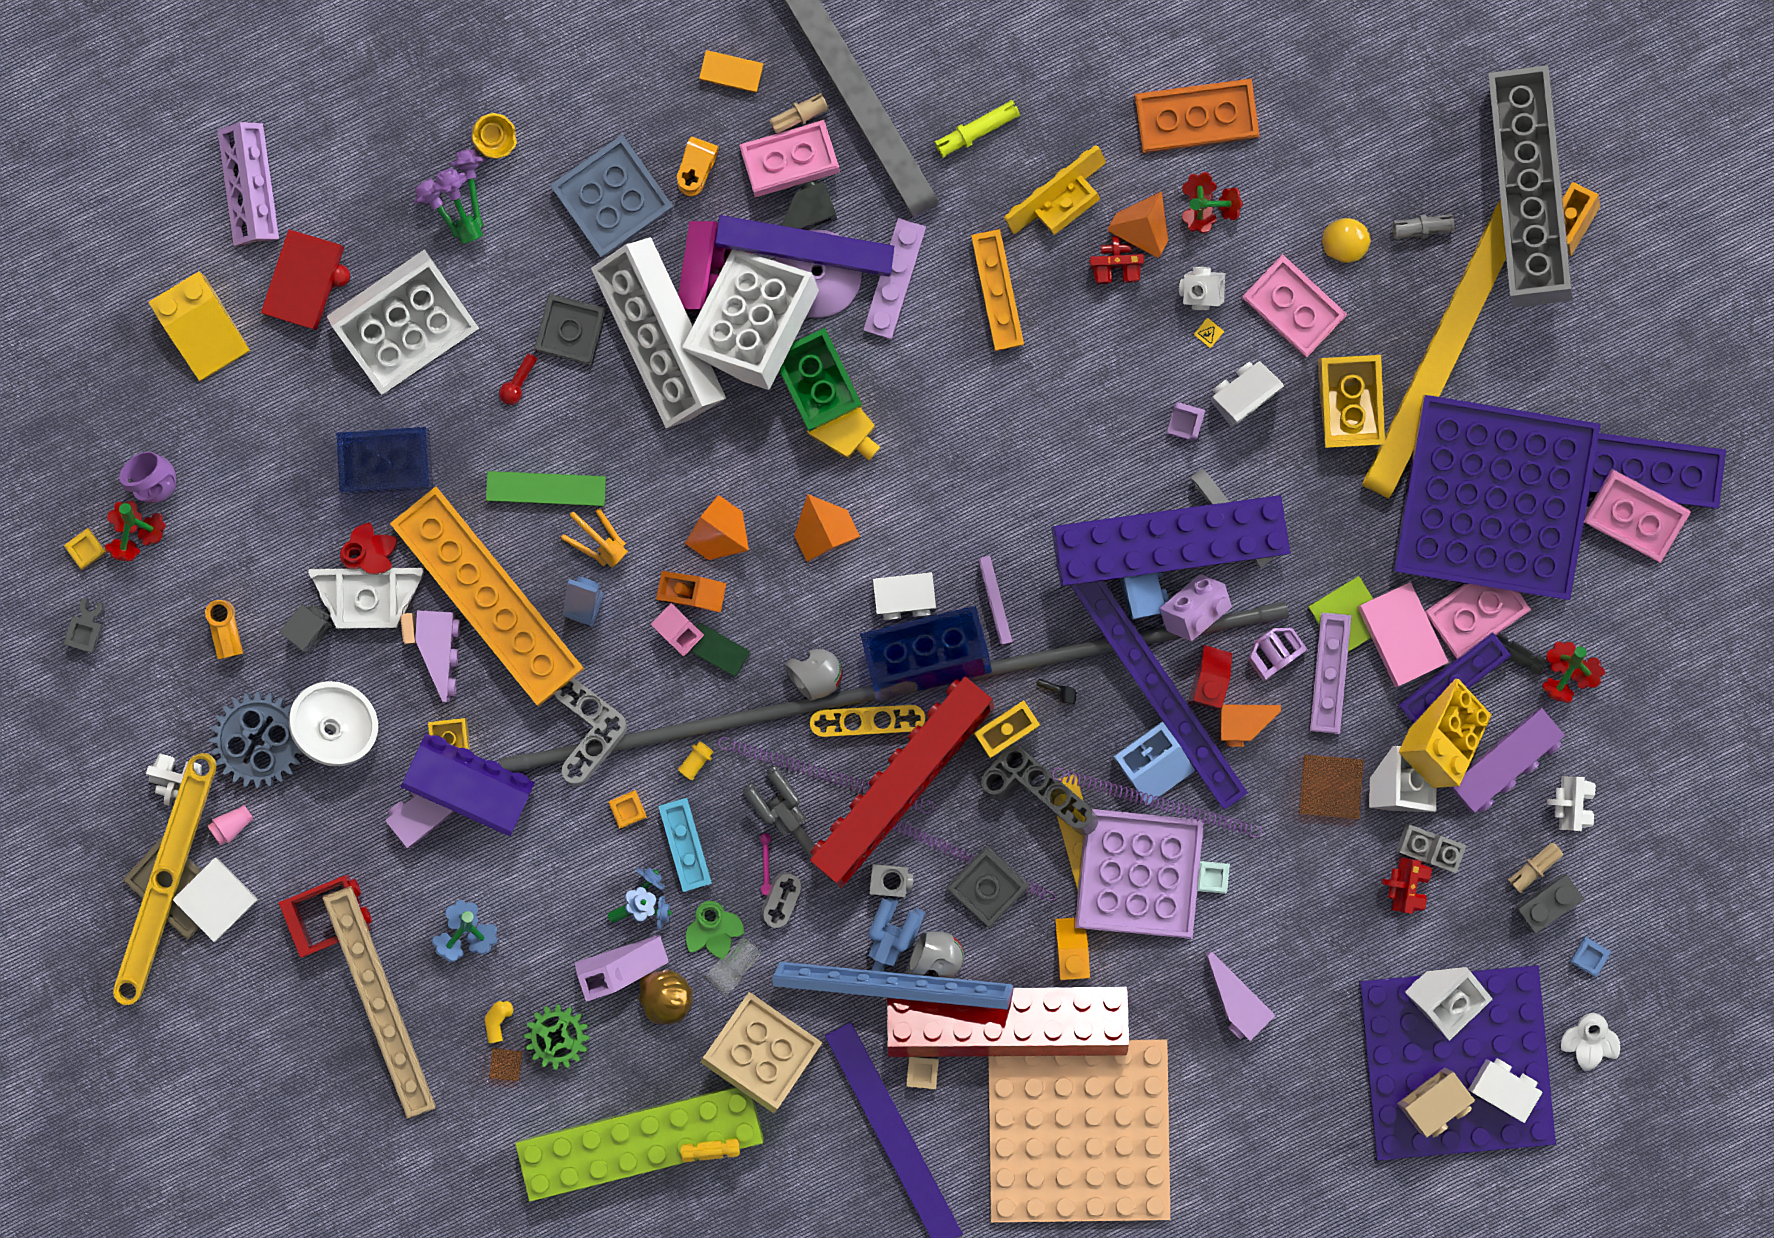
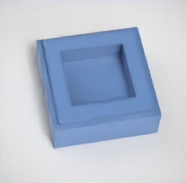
M1584 936L1569 962L1593 977H1597L1611 952Z

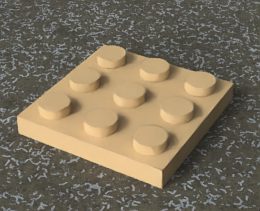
M748 992L700 1063L772 1113H775L823 1042Z

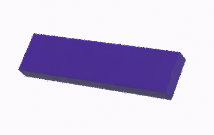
M1491 632L1400 702L1398 706L1414 724L1454 679H1459L1469 689L1508 659L1511 654L1497 636Z

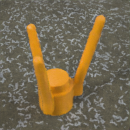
M596 509V514L614 541L610 538L606 541L602 539L575 512H571L570 517L600 545L597 549L600 554L566 535L561 536L563 541L597 560L603 567L608 564L613 568L628 553L623 547L626 543L618 536L601 509Z

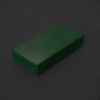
M698 622L696 628L704 636L690 651L736 677L751 651Z

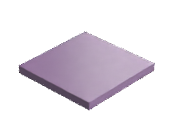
M1092 809L1097 815L1098 825L1091 834L1083 835L1075 928L1193 939L1204 826L1202 820L1197 822V819Z

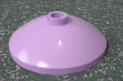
M809 230L814 232L840 236L836 233L826 230ZM776 257V262L807 272H811L815 266H820L823 269V273L820 276L813 275L819 292L806 317L826 318L838 314L851 304L859 291L862 272Z

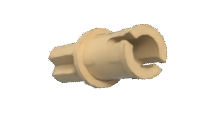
M819 93L799 104L793 103L792 109L771 118L770 124L775 133H780L800 122L802 125L806 124V121L812 117L828 111V105L822 94Z
M1550 843L1532 860L1528 858V863L1509 878V882L1521 894L1540 876L1544 877L1543 873L1563 856L1562 851L1556 844Z

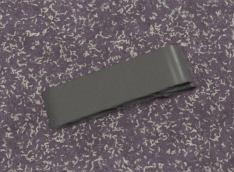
M1018 746L1007 748L982 777V788L996 801L1008 799L1022 785L1081 835L1091 834L1098 825L1097 815L1082 799L1062 782L1055 780L1046 768ZM1023 757V763L1020 767L1011 768V763L1015 758ZM1044 775V783L1039 787H1033V780L1037 776ZM1003 779V786L999 790L992 791L993 782ZM1060 794H1066L1065 803L1055 806V798ZM1074 809L1087 818L1084 823L1073 815Z

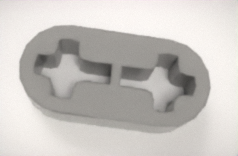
M784 872L778 874L773 880L761 910V917L767 925L779 928L788 922L801 890V883L796 876ZM788 878H790V884L794 888L792 891L787 890L782 899L783 889L780 887L781 881L787 882ZM780 901L779 912L782 913L781 919L775 918L774 922H772V917L768 912L770 909L775 910Z

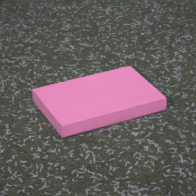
M824 120L739 145L755 198L840 173Z
M1283 254L1242 297L1252 309L1305 358L1314 351L1347 315Z
M1611 469L1587 510L1584 523L1661 563L1691 511Z
M1411 582L1357 607L1395 687L1449 663Z
M1465 583L1427 609L1425 613L1432 626L1457 659L1489 633L1493 632L1496 635L1528 613L1531 608L1517 591Z

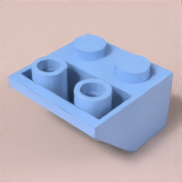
M1163 722L1157 724L1113 756V759L1138 793L1140 791L1143 794L1147 793L1148 796L1152 794L1153 797L1161 796L1195 771L1181 746ZM1147 794L1143 797L1144 802H1146ZM1152 796L1148 798V804L1151 803Z

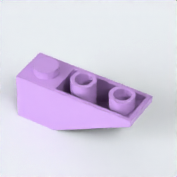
M417 610L415 641L442 702L450 703L451 696L455 697L457 687L456 679H452V668L458 665L459 652L458 649H454V638L460 636V620L456 619V614L452 612Z
M657 935L575 962V967L587 1002L614 993L669 963L661 937Z

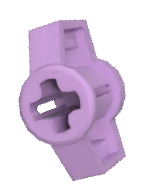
M1273 628L1254 641L1248 661L1264 681L1308 649L1293 628ZM1276 633L1284 634L1295 650L1293 653L1290 654ZM1258 645L1273 665L1269 670L1256 653Z

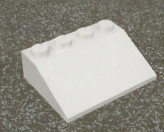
M425 249L327 316L335 332L381 395L479 329Z
M732 249L682 347L683 350L743 382L769 390L819 292L813 274L751 253Z

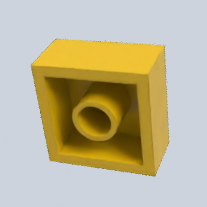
M467 718L428 722L429 735L440 736L451 745L470 750Z

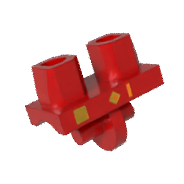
M1112 236V244L1101 245V254L1112 253V256H1090L1089 270L1093 269L1095 284L1112 283V268H1122L1123 283H1138L1141 267L1144 264V254L1120 255V253L1131 252V245L1119 244V237Z
M1399 857L1398 869L1392 868L1390 880H1381L1382 885L1389 886L1388 898H1393L1391 910L1413 914V911L1425 910L1426 895L1417 894L1416 890L1418 882H1429L1432 871L1430 867L1421 864L1420 860Z

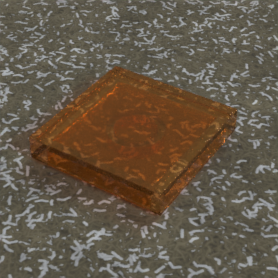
M1304 754L1299 814L1359 819L1364 759Z

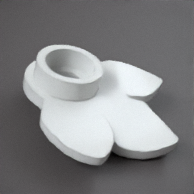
M1589 1013L1579 1020L1578 1026L1570 1028L1564 1033L1561 1039V1050L1565 1052L1575 1051L1580 1067L1584 1071H1590L1601 1062L1603 1056L1617 1059L1620 1054V1041L1618 1036L1608 1029V1024L1603 1016L1597 1013ZM1597 1025L1598 1030L1596 1032H1588L1590 1026Z

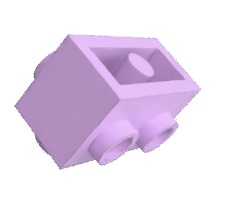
M1199 574L1159 609L1166 630L1192 642L1225 614L1232 605L1225 584Z

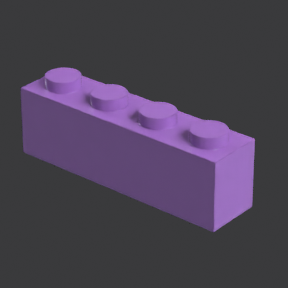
M1542 708L1536 709L1467 768L1460 786L1449 788L1470 813H1475L1477 810L1482 813L1494 803L1492 797L1499 791L1505 794L1517 784L1514 779L1519 774L1524 772L1527 775L1540 764L1537 761L1539 757L1545 752L1549 756L1562 745L1560 740L1565 735Z

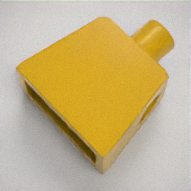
M861 408L810 432L807 431L811 438L846 459H849L857 450L870 461L881 448L868 437L875 429V425Z

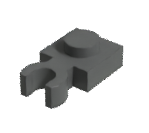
M82 598L79 605L82 613L81 618L72 616L63 644L94 653L103 626L95 623L96 617L103 613L104 603L98 602L96 609L90 612L87 608L89 599Z

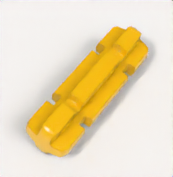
M735 1138L726 1139V1143L717 1140L699 1142L697 1146H693V1143L683 1144L680 1148L681 1159L683 1162L695 1161V1158H699V1161L723 1158V1155L737 1157L740 1155L739 1141Z

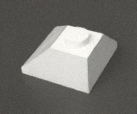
M1392 746L1370 777L1369 808L1387 811L1436 812L1437 788H1432L1400 755L1399 750L1401 746Z
M1467 967L1426 971L1405 992L1449 1041L1492 1000Z

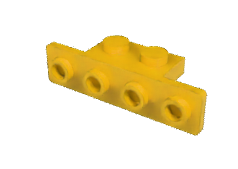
M1095 145L1091 149L1084 151L1077 160L1068 167L1061 169L1044 186L1038 187L1021 204L1011 208L1009 213L1004 216L1011 232L1016 234L1038 217L1051 233L1055 235L1100 200L1098 193L1085 179L1106 163L1101 149Z

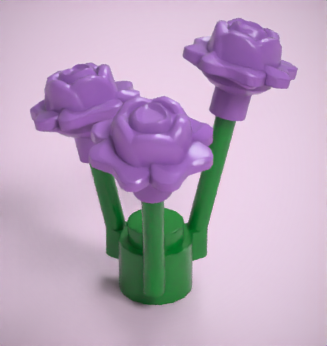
M471 149L457 152V160L450 163V166L458 167L464 173H457L456 170L449 168L437 174L436 183L429 179L422 182L415 189L417 197L414 200V204L421 202L423 204L429 203L433 210L437 209L449 226L453 237H459L461 244L474 241L483 236L480 228L484 224L480 216L474 178H477L475 169L485 162L486 158L479 157L478 152ZM467 179L474 218L472 214L466 215L460 201L461 194L459 188ZM441 192L448 193L450 200L454 201L460 218L455 220L457 225H455L442 206L444 203L439 198Z

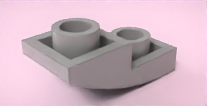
M1405 824L1396 852L1457 873L1467 845L1410 824Z

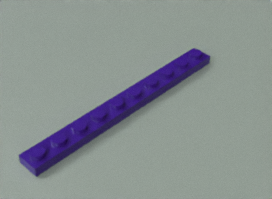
M1104 581L1070 585L1222 809L1225 810L1248 794Z

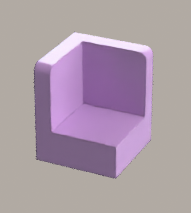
M1176 402L1166 434L1195 442L1199 435L1205 410Z

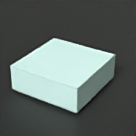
M1200 861L1197 891L1227 894L1230 864Z

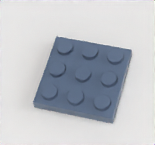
M623 135L613 140L550 185L601 259L674 208Z

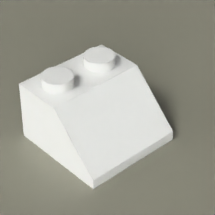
M1260 361L1255 365L1248 362L1236 371L1239 376L1231 383L1226 379L1213 389L1215 395L1210 400L1231 428L1284 387L1283 383Z

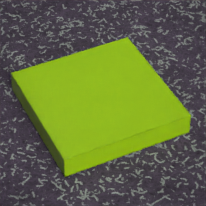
M1359 576L1308 606L1319 627L1322 612L1352 615L1348 652L1371 638L1357 607L1373 600Z

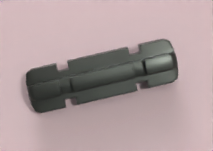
M1500 633L1496 634L1497 638L1511 654L1510 660L1523 667L1527 665L1528 670L1535 674L1542 672L1546 665V659L1539 655L1533 656V652L1513 640L1509 642L1508 638Z

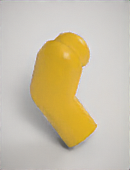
M509 1001L494 1003L486 1014L484 1021L488 1043L503 1041L500 1024L505 1017H510L513 1014V1006Z

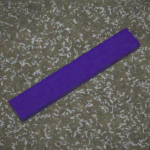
M719 215L714 245L722 248L888 277L891 275L895 247L894 245Z

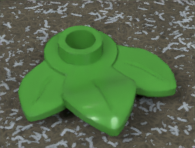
M706 901L697 908L696 920L687 928L686 943L690 952H695L706 945L712 954L720 959H724L731 947V937L744 935L743 923L736 914L725 912L719 903ZM713 910L716 913V919L714 921L706 920V911Z

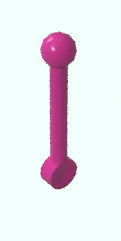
M763 833L760 836V842L763 844V885L761 886V892L767 895L771 887L769 884V843L771 842V836L768 833Z

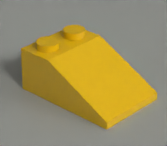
M200 271L148 302L200 382L251 351L206 276Z
M1381 355L1318 358L1319 391L1325 448L1385 444Z

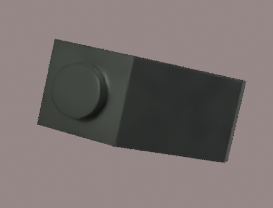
M816 180L800 186L801 190L795 193L781 226L809 230L837 219V214L824 181L817 183Z

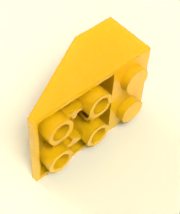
M1454 679L1409 728L1399 753L1432 788L1460 786L1492 714L1459 679Z

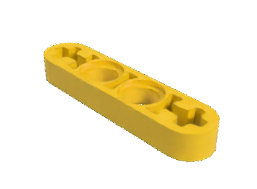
M916 705L820 710L812 715L810 727L813 733L820 737L911 732L915 727H910L909 722H899L901 728H894L896 718L893 710H900L899 716H907L909 710H914L915 715H920L921 721H916L915 727L917 725L921 727L924 725L925 714ZM881 711L887 712L891 717L890 725L884 729H880L874 724V716ZM841 713L839 723L842 732H835L836 726H828L826 732H821L820 727H815L814 725L815 721L820 720V715H826L827 720H836L834 714ZM851 713L859 715L862 721L861 726L854 731L847 729L844 725L845 717Z

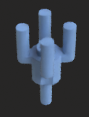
M888 896L887 900H881L868 932L869 938L874 940L868 956L875 960L871 971L884 972L886 965L896 966L901 952L912 947L926 914L925 911L915 908L914 911L909 910L901 929L890 924L899 900Z

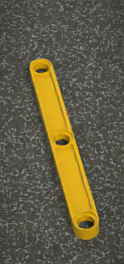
M207 753L197 754L187 763L114 985V998L122 1005L133 1004L143 994L173 903L172 899L175 897L216 772V761ZM197 759H204L208 762L210 767L208 774L199 775L196 773L194 763ZM166 871L171 874L173 881L170 887H162L158 883L157 875L159 872ZM123 983H130L135 987L136 995L134 998L128 999L123 997L120 991Z

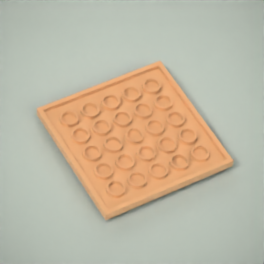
M1167 1039L1129 1040L1127 1055L988 1056L991 1222L1170 1220Z

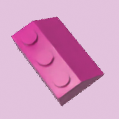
M689 221L678 293L681 303L687 312L700 313L732 249L714 246L718 222Z

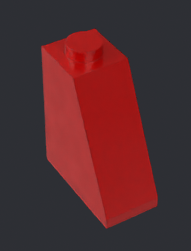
M1203 645L1188 698L1189 703L1213 710L1222 709L1231 677V652Z

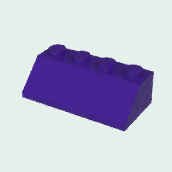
M426 733L400 787L507 836H511L535 782L529 780L522 773H513L502 768L495 761L482 759L474 755L469 749L458 748L447 743L440 736Z

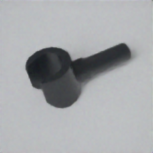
M1038 679L1036 685L1060 693L1059 702L1075 704L1077 692L1074 688Z

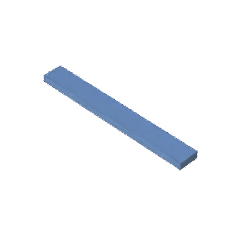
M779 962L772 977V983L775 987L1008 1009L1013 996L1012 984Z

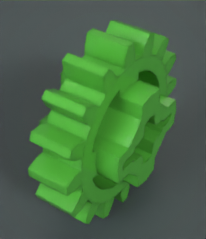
M561 1004L556 1005L555 1011H552L549 1006H545V1015L536 1012L534 1016L537 1022L529 1021L527 1023L532 1032L524 1034V1038L531 1039L532 1043L526 1049H534L536 1051L532 1057L533 1060L539 1057L543 1058V1067H546L549 1062H553V1068L557 1070L560 1062H563L565 1067L568 1068L571 1066L570 1058L578 1062L581 1058L577 1052H586L588 1049L582 1044L583 1041L590 1039V1035L583 1034V1030L588 1027V1023L580 1024L579 1020L582 1014L571 1015L573 1010L571 1006L565 1012L562 1011ZM560 1017L555 1025L543 1024L548 1018ZM570 1022L576 1029L577 1039L571 1036L568 1028ZM563 1024L561 1036L565 1040L559 1041L552 1049L554 1037L550 1035V1032H556ZM538 1034L544 1038L546 1043L544 1051L539 1045ZM565 1047L572 1050L567 1055L555 1056L558 1049Z

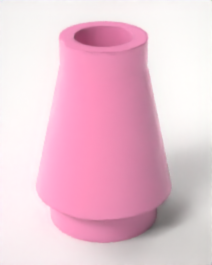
M245 805L238 809L212 819L213 822L207 827L220 845L225 842L229 844L254 819Z

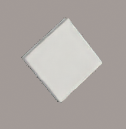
M217 857L172 899L213 942H216L258 901L249 889Z

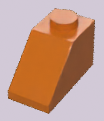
M662 571L656 600L721 612L727 583L699 576Z
M1223 705L1222 709H1219V741H1226V747H1244V741H1251L1281 712V705Z

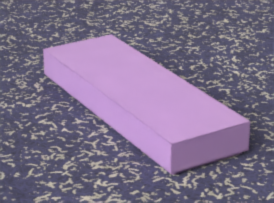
M990 555L980 558L978 563L998 640L1001 645L1012 643V638Z

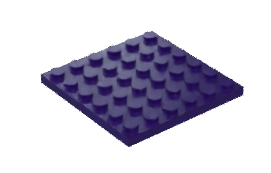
M1423 395L1393 571L1570 600L1601 424Z
M1539 965L1471 971L1492 1000L1450 1041L1405 993L1414 981L1422 975L1359 981L1376 1160L1556 1145ZM1496 1058L1512 1067L1510 1073L1520 1078L1523 1073L1538 1082L1535 1088L1542 1091V1094L1525 1123L1468 1090L1486 1059L1494 1063ZM1445 1067L1456 1074L1475 1101L1470 1104L1472 1109L1460 1119H1457L1455 1116L1446 1123L1448 1128L1436 1137L1432 1135L1425 1137L1417 1131L1397 1103Z

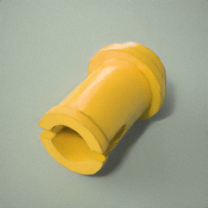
M701 741L697 745L693 744L692 752L678 768L690 780L694 779L707 760H712L711 755L714 751Z

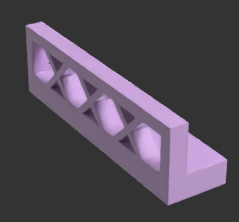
M239 122L217 130L233 245L242 246L255 241L272 242L278 240L279 235L263 123ZM234 133L235 144L232 149L230 147L229 135ZM236 163L238 164L239 169L237 178L234 175V167ZM240 192L242 193L243 197L241 207L238 204V196ZM245 221L248 235L243 237L242 225Z

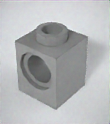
M872 864L870 894L905 897L906 891L912 892L913 874L908 873V867ZM889 872H895L901 878V883L896 889H888L883 884V878Z

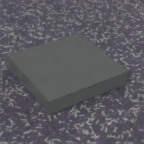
M549 293L534 351L592 366L607 309Z
M986 844L946 886V889L990 928L1030 887V884Z

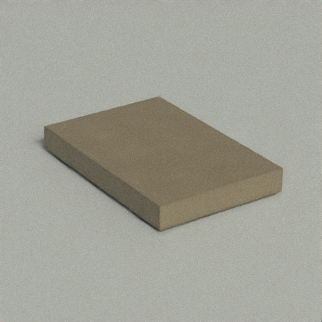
M163 836L123 879L142 899ZM188 857L175 896L202 871ZM161 871L157 875V881L162 887L171 886L173 879L170 873ZM173 901L167 921L187 940H190L200 927Z

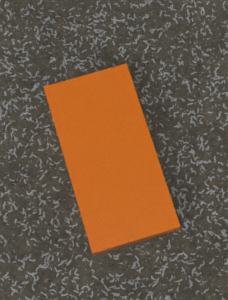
M1252 78L1137 93L1134 95L1142 154L1260 137Z

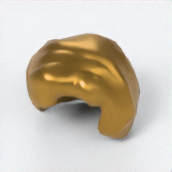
M664 970L649 973L640 979L639 987L641 992L638 995V1001L651 1022L672 1025L681 1022L686 1017L692 1006L693 990L684 977L673 970Z

